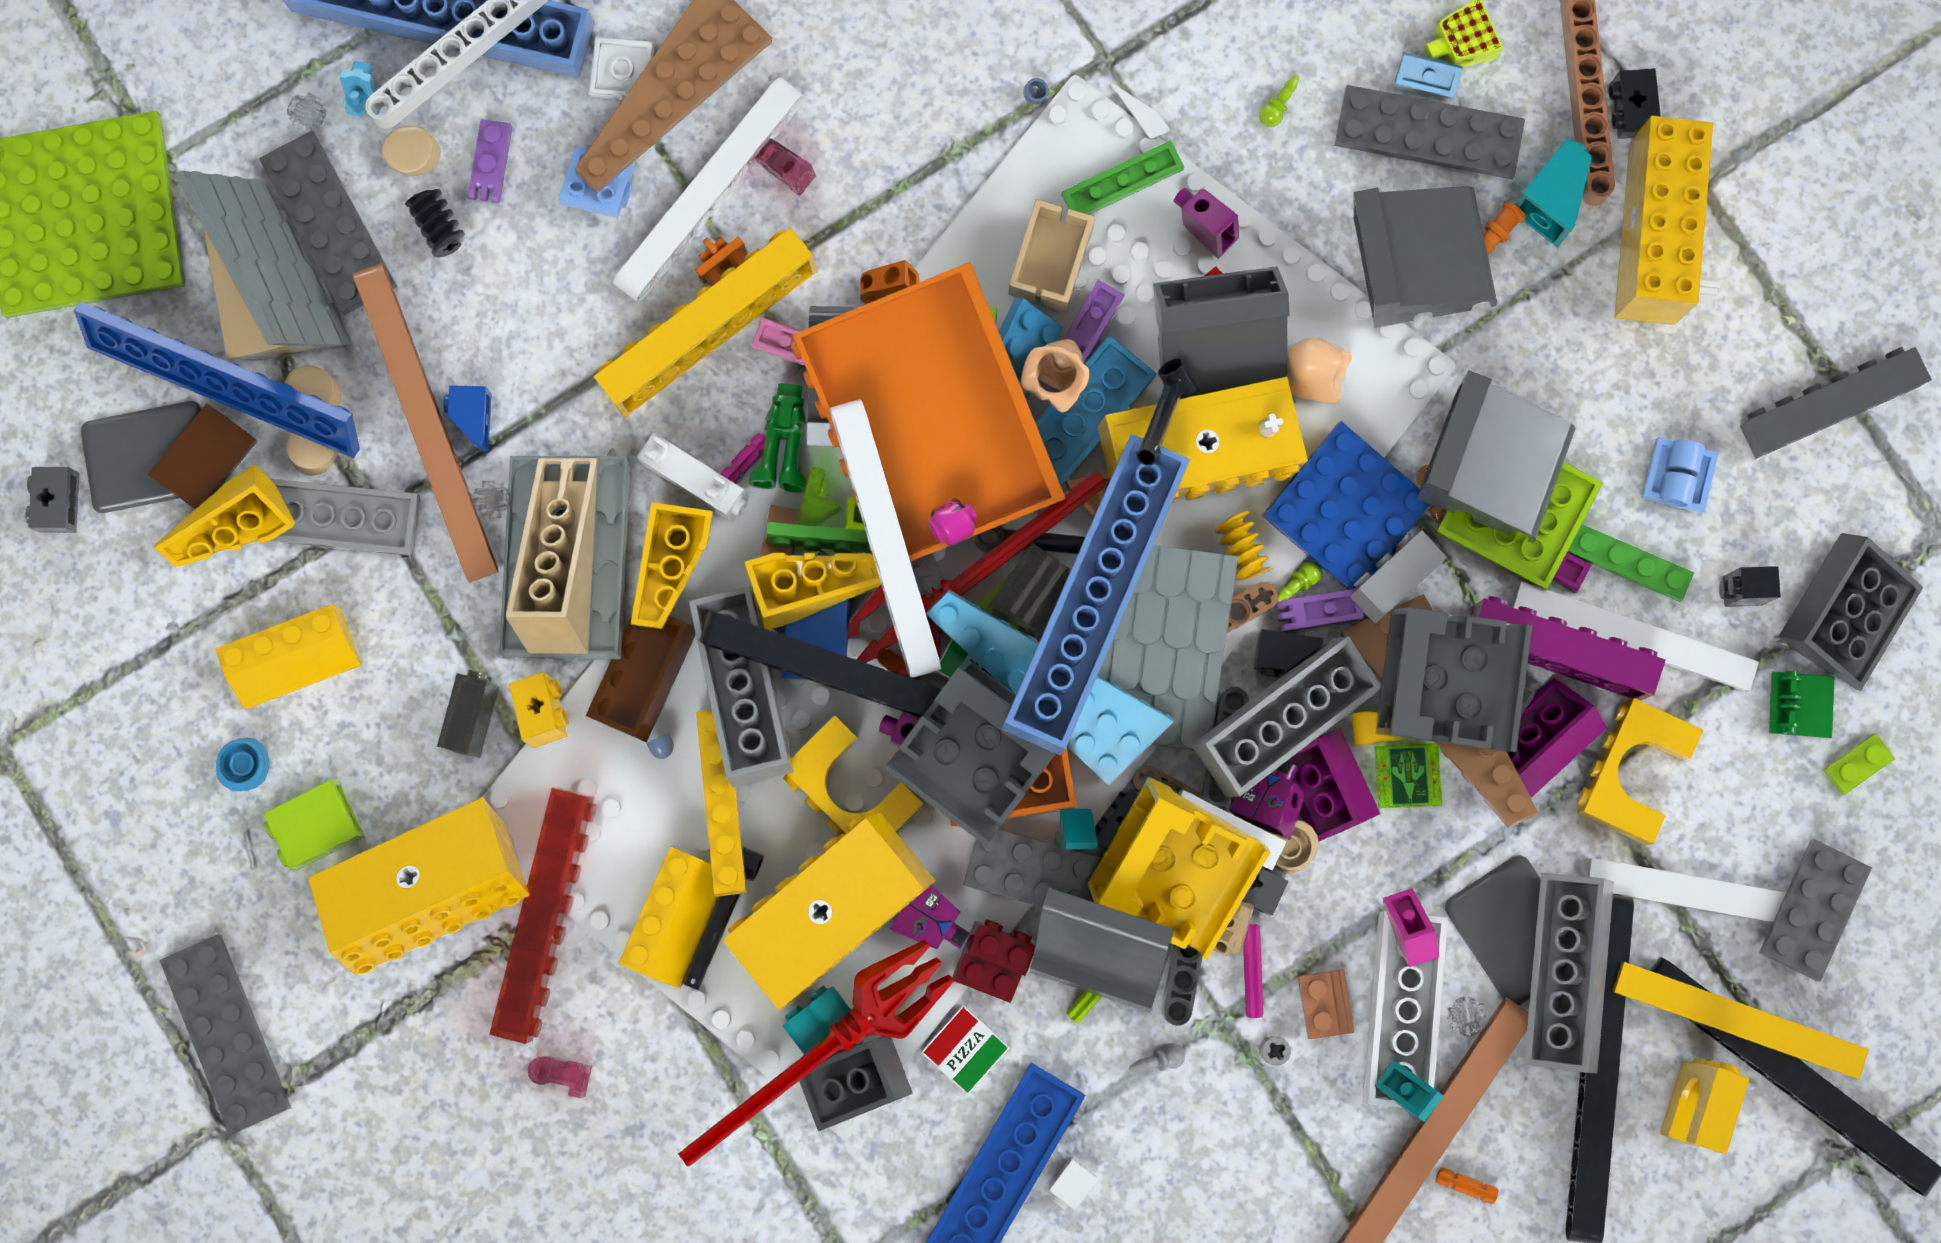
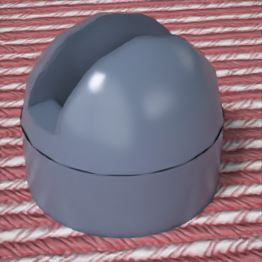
M1039 78L1031 79L1024 87V98L1031 104L1042 103L1049 94L1047 83ZM1033 86L1038 87L1035 98L1031 96Z
M669 733L646 743L651 754L659 759L670 756L674 748L673 740Z

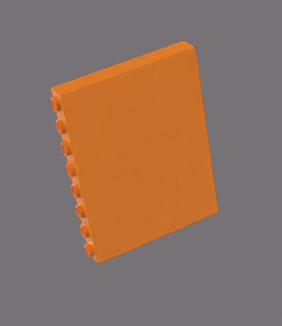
M971 262L793 334L795 341L790 342L796 359H803L807 370L803 372V376L808 388H815L819 400L815 401V405L822 419L827 417L831 429L827 433L833 448H840L831 418L830 407L857 399L862 400L910 562L950 546L944 541L939 543L936 540L928 521L931 519V512L934 508L953 498L960 500L964 505L969 503L977 516V520L973 521L974 533L965 539L1066 499ZM843 458L839 462L847 478L849 475ZM851 489L852 494H853V497H854L855 502H856V498H855V495H854V491H853V489Z

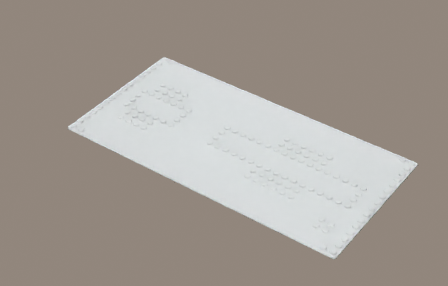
M1071 76L914 268L919 273V282L971 262L988 306L997 307L996 326L999 331L1015 299L1014 296L1009 295V283L1036 199L1063 207L1060 222L1066 223L1068 208L1061 196L1062 191L1166 142L1159 137L1150 139L1136 119L1079 76ZM1178 151L1177 153L1184 165L1183 171L1090 214L1095 217L1094 228L1067 312L1041 305V298L1036 297L1035 303L1028 301L1063 327L1056 340L1058 341L1063 340L1098 279L1125 294L1124 299L1089 358L1110 335L1157 373L1152 382L1128 409L1132 410L1158 404L1162 389H1164L1163 382L1158 375V370L1160 369L1159 330L1156 321L1153 283L1203 277L1215 266L1223 274L1278 266L1289 294L1290 316H1287V358L1289 348L1306 338L1325 339L1340 346L1352 355V360L1346 370L1345 379L1340 382L1341 398L1339 402L1334 404L1319 403L1312 399H1302L1292 394L1296 401L1294 406L1307 459L1339 421L1345 423L1385 458L1456 366L1452 359L1404 323L1374 328L1369 297ZM1187 188L1193 195L1201 189H1206L1238 215L1240 238L1219 259L1183 225L1181 208L1173 202L1181 189ZM1038 380L1045 391L1059 392L1058 389ZM1030 394L1027 400L1035 422L1051 404L1048 400L1041 401L1032 394ZM808 399L803 406L806 424L803 426L805 435L801 439L798 461L799 471L807 479L806 491L801 493L788 492L779 487V476L786 439H780L776 487L774 489H760L748 483L751 472L760 465L762 454L738 484L749 496L747 500L748 506L744 513L739 517L736 516L733 522L717 512L713 514L708 544L670 614L671 617L684 621L694 627L689 601L750 586L744 562L760 557L770 505L801 510L799 525L846 529L847 498L853 497L851 481L849 477H845L839 460L843 459V455L839 447L807 446ZM1101 442L1069 480L1088 477L1096 470L1100 474L1108 473ZM1275 477L1263 480L1264 484L1246 488L1245 483L1235 486L1233 491L1216 494L1215 490L1204 493L1202 498L1187 501L1186 497L1183 496L1175 499V503L1169 507L1154 542V545L1224 554L1230 545H1220V539L1226 534H1216L1215 528L1225 519L1241 512L1249 511L1250 513L1243 518V521H1254V525L1248 529V533H1259V536L1252 542L1253 544L1264 545L1257 554L1258 556L1268 555L1269 558L1262 566L1273 567V569L1252 579H1235L1233 597L1261 582H1268L1274 585L1279 592L1307 557L1302 550L1262 517V514L1292 478L1275 481ZM1066 483L1062 487L1064 495L1069 492ZM1080 506L1046 533L1086 536L1092 519L1084 508ZM1032 512L1001 526L1003 529L1019 530L1038 514ZM987 530L981 533V538L984 542L993 544L998 540V535L993 530ZM975 536L932 554L945 579L953 580L987 553L977 547ZM794 546L793 554L815 553L817 555L819 551H806L801 546ZM821 548V550L829 555L836 554L834 549ZM1023 549L966 592L963 598L977 605L1019 564L1030 576L1039 579L1050 567L1055 571L1047 580L1055 572L1059 574V577L1047 588L1050 596L1057 603L1078 554ZM852 551V553H865V552ZM879 586L869 590L850 621ZM1261 589L1258 590V597L1252 601H1249V596L1244 597L1249 602L1252 613L1257 612L1253 608L1257 603L1263 601L1266 605L1270 604L1268 599L1272 595L1269 591L1264 593ZM884 603L860 623L859 635L848 640L847 657L857 659L872 640L879 641L892 627L893 622L887 603ZM1238 603L1232 604L1230 618L1236 621L1242 620L1246 614L1245 608ZM630 616V617L626 620V622L623 624V633H624V631H625V629H626V626H627V624H628V622H629L631 616ZM1260 616L1226 635L1222 664ZM1046 625L1034 636L1037 642L1041 639ZM946 632L940 634L941 655L951 639ZM696 635L647 741L648 743L669 733L674 744L670 756L664 759L656 758L649 751L646 742L586 716L611 659L607 658L595 659L560 701L561 707L566 711L569 724L566 726L568 737L537 748H532L525 744L483 795V798L506 824L524 880L620 958L670 846L711 863L696 712L712 710ZM899 642L885 649L891 650L903 659ZM878 659L868 662V664L887 670L879 664ZM771 668L791 758L835 715L858 738V741L832 766L827 779L829 796L837 807L846 812L863 813L875 808L900 783L899 780L883 769L899 748L890 742L891 736L879 732L880 723L885 715L899 719L902 711L810 680L783 679L782 671ZM933 672L922 675L918 680L941 689L946 684L944 678ZM1148 746L1109 785L1067 747L1076 800V808L1074 809H1091L1094 825H1096L1120 791H1123L1133 778L1134 773L1142 767L1157 746ZM785 775L736 787L742 846L764 855V859L754 881L746 880L747 893L740 894L700 989L696 990L684 984L679 989L642 975L770 1080H773L804 1055L782 1027L787 1022L784 1018L786 1014L798 1005L802 1009L813 1002L809 996L823 985L827 990L834 986L852 1009L854 1007L852 1005L856 974L862 969L918 943V941L890 929L899 915L898 913L797 999L780 1010L775 1007L722 940L730 934L727 928L740 917L743 918L749 913L753 914L751 908L764 897L767 898L772 893L776 895L777 892L774 888L796 873L799 875L801 872L798 868L805 861L819 853L823 855L825 852L822 847L835 836L839 837L826 823L830 817L823 810L817 814L804 801L808 795L801 788L795 792L782 779ZM909 789L924 806L897 834L936 880L932 886L961 911L954 923L970 932L975 920L984 924L985 920L989 919L1003 925L1002 931L1010 934L1033 904L964 886L963 882L976 838L961 827L951 828L950 819ZM1060 811L1007 819L999 830L1055 845V832H1060ZM944 939L938 949L929 947L914 965H903L877 987L878 991L910 975L915 967L934 958H939L942 962L926 983L919 985L896 1010L895 1015L900 1014L923 997L927 985L946 975L953 976L967 939L960 949ZM953 982L907 1037L903 1039L892 1038L903 1069L968 988L967 986ZM873 1032L868 1037H862V1042L853 1044V1047L882 1036L875 1035ZM843 1049L838 1050V1051H837L836 1053H834L832 1056L837 1055V1054H839V1053H841V1052H844V1051H846V1050H843ZM797 1082L786 1093L811 1113L800 1082ZM869 1112L829 1128L842 1139H848Z

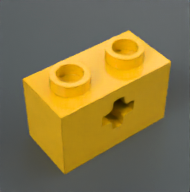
M540 672L509 683L523 742L532 748H537L568 737L566 726L569 724L566 711L560 704L559 697H562V690L556 679H553L545 672Z

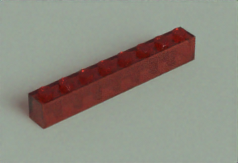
M560 787L551 788L527 883L530 896L523 899L489 1035L527 1044L540 1034L542 1019H539L541 1007L547 1005L550 996V988H547L549 976H553L557 968L558 958L554 956L557 945H561L566 932V927L562 926L564 916L570 913L573 905V896H570L573 883L576 884L580 877L581 865H578L580 853H584L588 845L589 835L585 833L588 822H592L596 814L597 805L593 804L595 796Z

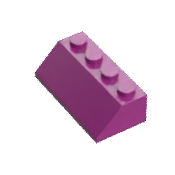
M1553 678L1534 696L1521 714L1516 752L1507 751L1531 798L1607 729L1596 707L1556 678Z

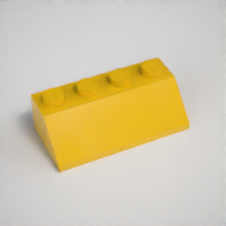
M334 604L215 648L224 676L245 710L362 666L343 610Z
M670 846L618 964L681 989L683 985L681 982L718 899L714 895L711 863Z

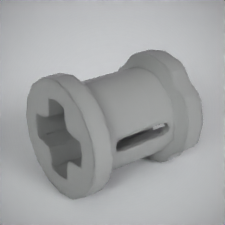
M1269 1036L1261 1042L1259 1053L1265 1062L1274 1066H1280L1289 1060L1291 1048L1285 1039ZM1271 1043L1282 1046L1279 1050L1281 1055L1279 1058L1268 1056V1053L1271 1051L1269 1047Z

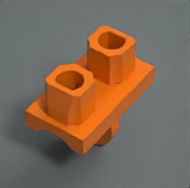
M739 236L728 245L723 238H720L714 244L708 238L704 239L702 242L707 249L698 255L703 264L696 268L695 271L703 284L708 283L711 287L721 280L720 276L724 273L722 270L732 264L733 267L737 268L745 262L747 250L744 242Z

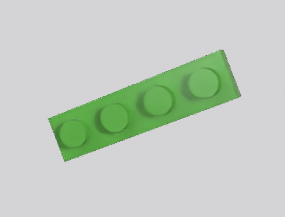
M1170 140L1062 191L1061 196L1068 209L1090 215L1183 171L1184 165Z
M767 522L765 543L772 544L775 548L787 549L790 546H801L804 550L813 552L820 551L823 548L834 549L836 553L858 551L872 554L865 530Z
M1583 524L1580 526L1567 551L1587 563L1678 602L1683 601L1694 575V572Z

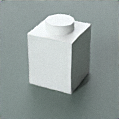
M1071 1157L1049 1186V1191L1053 1193L1050 1199L1064 1210L1068 1206L1076 1210L1098 1178Z

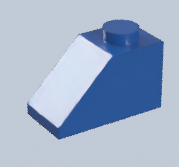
M449 385V394H445L443 400L444 412L447 413V416L482 453H488L492 393L486 386Z

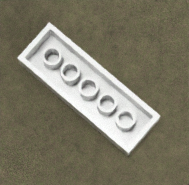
M1379 912L1363 1091L1364 1103L1402 1108L1375 1086L1394 1060L1434 1088L1448 918L1428 916L1436 932L1440 957L1409 967L1397 944L1387 912Z

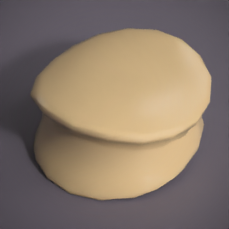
M419 126L399 127L391 131L382 144V155L385 162L391 169L408 176L423 175L432 171L440 159L441 150L438 142L425 129Z
M301 366L287 375L284 383L292 386L295 390L307 395H315L333 406H340L342 399L341 388L338 382L323 369L315 366Z
M291 432L286 442V453L295 468L302 474L310 476L326 472L332 466L338 454L337 451Z
M1297 820L1290 840L1272 834L1286 841L1274 868L1284 872V874H1293L1304 869L1314 859L1318 851L1317 834L1310 825L1303 821Z

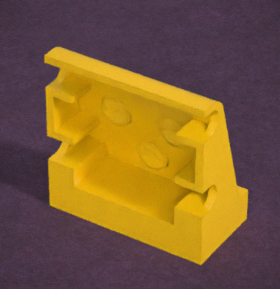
M1148 777L1087 884L1094 903L1173 928L1172 944L1186 949L1187 945L1195 948L1202 958L1208 960L1271 852L1261 841L1172 791L1171 787Z

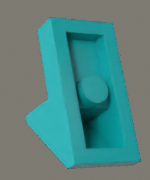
M1062 809L1060 811V832H1055V845L1066 850L1098 849L1091 809Z
M1395 1060L1375 1084L1379 1090L1405 1111L1425 1122L1444 1097L1436 1089Z

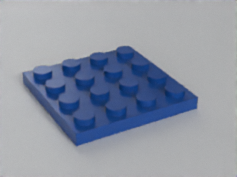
M1339 421L1311 454L1308 462L1300 468V472L1294 475L1262 514V517L1343 587L1349 590L1356 589L1354 584L1366 572L1371 576L1375 574L1378 570L1375 564L1387 553H1392L1396 545L1405 537L1430 504L1417 500L1420 488L1345 423Z

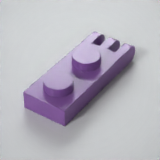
M481 119L468 199L476 200L478 189H481L480 200L487 202L490 190H492V202L500 203L513 128L511 123Z
M1099 279L1063 340L1071 339L1076 342L1079 349L1083 352L1084 364L1125 296L1122 292Z
M1357 588L1277 601L1275 605L1276 610L1287 608L1289 612L1277 614L1278 621L1291 620V624L1279 626L1280 632L1290 633L1362 621L1364 617L1361 608L1350 598Z

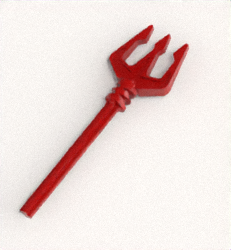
M1096 470L1065 494L1066 499L1050 505L953 580L942 579L940 581L941 589L937 591L935 588H931L932 596L921 595L925 613L927 614L928 610L948 590L963 597L966 592L1108 486L1103 476ZM882 585L876 589L849 622L848 640L859 635L860 623L884 603H887ZM926 615L940 659L939 626ZM894 625L876 644L867 646L856 660L865 663L877 659L881 650L898 643ZM906 666L898 672H894L906 677L909 676Z
M922 940L859 971L854 979L852 1005L854 1007L848 1011V1015L846 1017L841 1016L837 1024L832 1023L829 1026L830 1034L827 1038L680 1151L678 1155L685 1165L690 1167L838 1050L843 1049L849 1052L853 1049V1044L861 1043L862 1037H868L873 1032L875 1035L903 1039L907 1037L951 986L954 979L950 975H946L927 985L925 995L898 1015L894 1014L896 1010L919 985L926 983L942 962L939 958H934L915 967L910 975L879 991L877 987L903 965H914L930 947L929 943L926 940Z

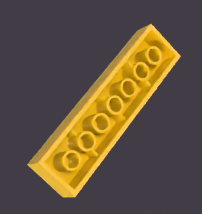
M791 227L785 232L784 230L776 232L769 239L770 243L761 250L757 248L751 251L745 257L743 264L737 268L731 267L720 276L721 280L714 286L708 285L702 288L696 294L694 301L687 306L682 304L671 313L672 317L663 324L657 323L647 331V336L638 343L634 341L628 344L622 350L620 357L614 361H606L597 369L598 373L593 377L624 418L818 272L813 254Z

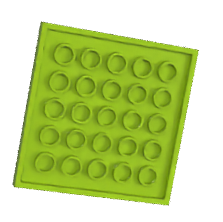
M157 110L0 138V306L2 316L11 318L77 306L80 301L89 304L185 286L161 114Z

